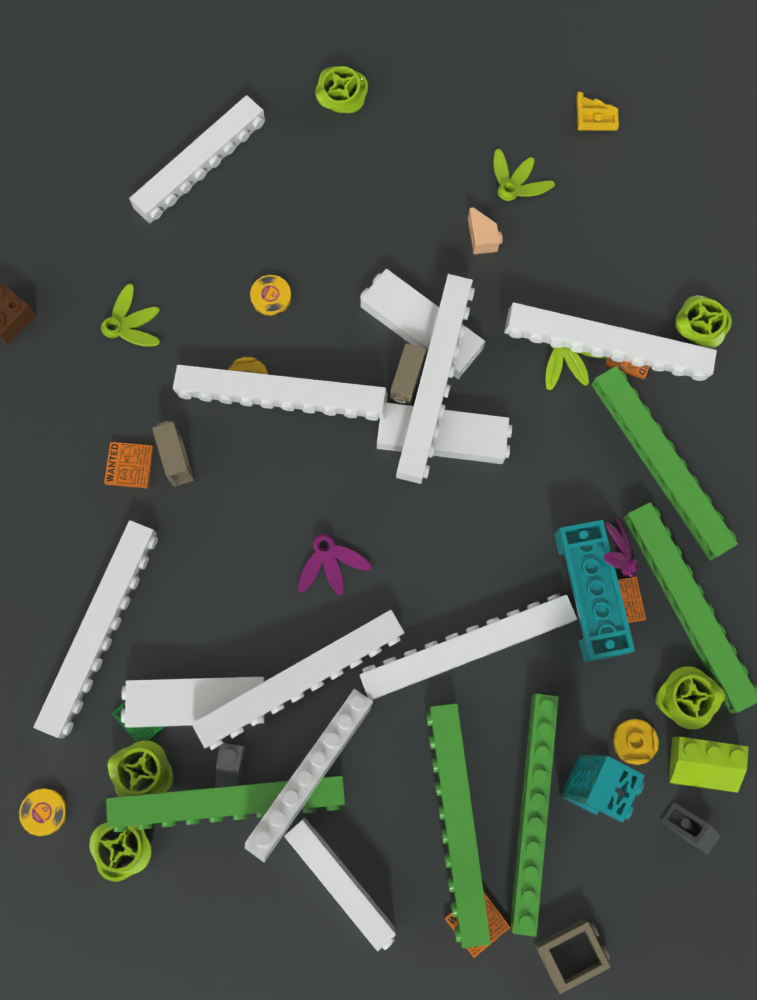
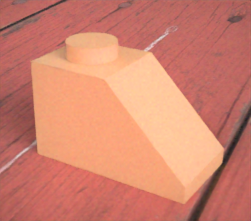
M469 208L468 222L473 254L498 252L499 244H502V233L498 231L497 224L475 208Z

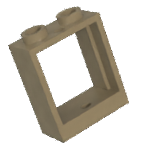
M405 343L392 384L390 403L412 405L425 362V348Z
M164 421L159 423L157 427H153L165 475L171 484L175 487L194 481L181 434L174 422Z
M584 918L534 944L559 994L611 968L607 961L610 959V956L605 946H600L596 939L599 936L597 929L593 923L589 924ZM585 931L599 962L563 980L549 949Z

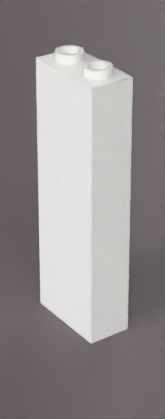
M386 269L382 274L379 273L374 278V284L369 289L366 288L360 296L361 308L411 345L425 348V355L427 356L439 307ZM465 327L463 339L458 338L457 345L460 346L458 358H453L452 365H455L453 376L457 379L461 377L475 360L485 344L482 338L467 327Z
M386 403L384 419H380L377 449L402 452L414 406ZM444 410L443 418L438 417L437 424L440 425L438 437H433L432 445H435L433 456L503 464L505 458H509L510 445H507V437L511 438L512 425H509V418Z
M264 677L126 681V686H122V700H125V709H122L121 721L125 723L127 728L192 726L191 723L263 683Z
M306 818L301 820L284 837L377 952L381 948L386 950L395 941V926Z

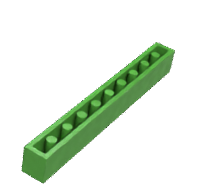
M615 366L596 377L592 387L709 560L715 559L738 545L736 535L724 524L723 516L714 509L710 497L703 493L697 478L690 474L684 459L675 452L673 443L666 439L661 425L653 420L650 409L642 404L637 390L627 382L626 374Z
M650 502L628 513L623 519L709 676L724 690V703L730 714L739 713L757 703V687L750 682L747 676V668L743 663L739 662L735 647L725 637L724 627L715 619L713 607L705 601L701 586L695 583L690 566L685 564L681 558L682 552L680 548L674 545L671 540L670 530L661 522L659 510L655 506L653 507Z
M532 695L509 928L513 934L537 937L558 696Z
M458 705L433 706L429 708L430 712L426 713L427 726H432L433 735H429L430 749H435L436 758L432 759L433 772H438L439 781L435 782L436 795L441 796L442 805H438L440 820L444 819L445 829H441L443 844L447 843L448 853H444L446 868H451L452 877L448 878L449 892H454L455 902H451L452 916L457 917L458 927H454L456 942H460L462 948L491 945Z
M343 776L323 777L303 806V813L317 812L316 807H325L326 811L339 810V805H345ZM288 781L106 798L107 828H113V832L128 831V826L138 825V830L150 829L154 823H162V827L176 826V821L184 820L186 825L199 824L200 819L209 818V822L224 821L223 817L233 816V820L247 819V814L255 813L256 818H262Z

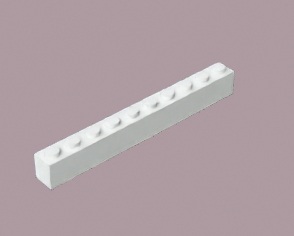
M450 274L447 276L396 478L421 484L422 479L428 477L430 466L426 464L428 457H433L435 445H432L433 437H438L440 430L437 420L438 417L443 418L446 405H443L442 401L443 397L448 398L451 385H447L448 377L453 378L455 365H452L453 358H458L460 346L457 345L458 338L463 339L465 326H462L463 319H468L470 307L466 306L468 300L472 301L475 288H471L473 281L471 279Z
M514 302L509 308L504 333L509 334L513 338L523 337L530 339L534 343L545 342L555 348L566 347L577 353H591L594 357L605 356L615 362H632L631 364L637 367L646 365L652 367L654 371L665 370L672 372L676 376H690L697 381L706 380L713 374L717 350Z
M177 365L173 390L183 399L195 397L206 402H211L213 399L225 404L239 402L244 406L257 404L268 409H272L275 406L281 407L286 411L301 409L306 413L319 411L329 416L344 414L348 418L363 416L373 421L378 420V418L384 419L388 396L385 387Z
M129 520L33 728L56 738H65L66 735L70 734L74 725L72 720L83 706L82 698L85 693L89 692L93 684V680H91L93 674L101 667L103 652L109 649L112 642L110 637L121 623V618L119 617L123 609L126 610L130 603V593L132 589L135 590L138 586L140 571L147 566L149 561L147 556L150 550H153L157 544V533L153 529Z
M559 593L548 597V602L540 605L539 601L528 605V610L520 612L519 609L507 613V618L499 620V617L486 621V626L481 628L478 625L467 628V633L458 636V633H454L445 637L446 641L440 644L437 641H433L424 645L426 649L417 652L416 649L405 652L404 658L396 660V657L384 660L383 666L376 668L375 665H371L362 669L363 673L359 675L367 697L370 700L379 698L577 620L568 596L560 597Z
M389 610L191 724L203 747H210L213 750L223 744L222 738L229 734L231 738L244 732L242 727L248 723H251L252 726L264 720L262 715L271 711L272 714H275L285 708L283 703L291 699L292 703L304 697L303 692L311 688L313 692L324 685V679L330 677L333 680L344 674L343 668L350 666L352 669L363 663L362 657L369 654L371 658L382 652L381 646L388 643L390 647L401 640L399 636L404 634V631L392 610Z

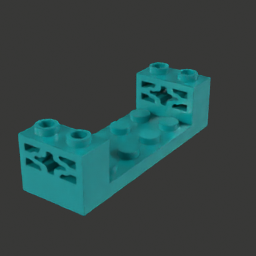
M603 520L559 528L554 537L559 556L564 555L584 637L579 641L584 663L634 652V644L615 567L606 563L603 558L604 554L611 552Z
M579 755L560 797L592 814L597 815L598 812H602L617 821L624 822L625 819L628 820L634 810L632 802L635 796H639L644 788L645 782L642 780L645 775L609 756ZM616 788H621V791L624 792L623 797L618 796V793L615 792Z

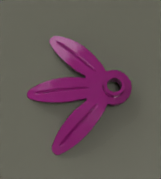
M617 516L616 521L622 535L608 522L606 523V529L622 553H606L603 558L609 565L621 569L623 575L634 577L635 572H638V562L632 557V545L629 535L622 521Z
M319 534L313 541L315 552L301 572L298 590L300 593H304L311 586L320 570L322 562L328 582L339 596L343 594V578L335 558L360 570L369 571L372 566L359 553L346 547L335 545L330 535ZM322 540L328 542L326 548L320 547L319 544Z

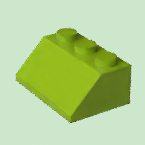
M672 737L669 783L738 793L747 771L748 746L686 737Z

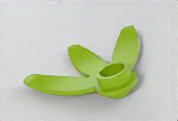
M500 149L495 150L493 159L494 172L500 184L497 192L503 200L512 201L517 196L529 197L540 195L552 189L555 183L553 181H542L522 185L532 171L535 161L532 157L526 159L516 169L511 179H509V171L504 154Z
M127 284L115 302L112 317L103 321L101 325L102 333L109 338L120 336L126 341L140 346L159 345L160 340L158 338L131 328H136L149 322L159 313L160 309L158 307H150L125 317L131 306L134 286ZM113 327L116 330H109L108 328Z
M552 347L553 352L546 369L547 390H552L556 385L562 370L563 358L577 380L583 385H588V373L579 355L571 351L570 348ZM581 352L583 355L594 357L591 353ZM603 356V357H594V358L606 359V358H608V357Z

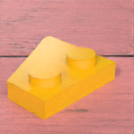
M582 92L577 93L578 130H618V108L606 105L596 98L594 101L584 97Z

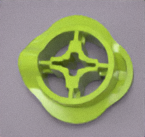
M328 67L320 74L315 90L316 99L320 105L335 112L354 113L364 105L368 92V82L361 73L349 67ZM355 88H357L355 93L350 97V94L354 92Z
M696 295L685 301L682 309L677 314L675 323L678 332L690 342L705 348H715L723 342L726 334L729 332L732 318L728 310L717 301ZM696 311V317L689 321L688 315ZM719 323L720 329L711 333L712 326Z
M687 666L680 667L669 675L666 682L660 687L655 697L657 707L679 726L685 729H699L706 726L713 715L719 710L725 699V693L714 680L706 676L701 670ZM696 684L699 686L702 693L697 690ZM680 685V692L678 695H676L677 689ZM690 695L696 696V698H692L691 700H683V698L688 697ZM677 703H680L683 706L684 712H686L687 715L681 711Z
M152 741L136 742L127 748L119 750L108 760L109 776L119 797L164 793L174 783L173 770L167 760L165 751L160 745ZM143 754V757H140L137 763L129 764L133 758ZM152 757L157 765V774L151 770ZM133 769L143 770L145 773H148L149 776L139 775L138 772L133 771ZM126 771L129 772L131 775L130 787L126 782ZM146 781H154L148 788L139 791V788L143 787Z
M104 823L94 830L89 845L100 875L109 881L118 882L145 869L151 859L152 850L144 829L138 830V825L128 826V831H123L116 840L111 841L107 837L113 832V828H107V823ZM131 831L137 838L138 851L130 845ZM117 845L125 847L124 852H119L116 849ZM104 846L107 847L111 852V856L109 859L111 861L110 865L106 862L104 858ZM124 857H134V860L129 865L116 869L118 863H121Z

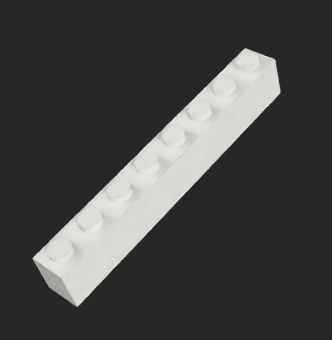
M246 95L129 198L133 208L149 223L160 218L162 213L168 207L173 206L179 197L188 193L197 181L202 180L212 168L220 164L224 157L232 154L241 142H245L251 133L263 126L265 122L263 109Z
M356 689L352 691L246 840V850L261 861H266L369 713L373 703L372 700Z

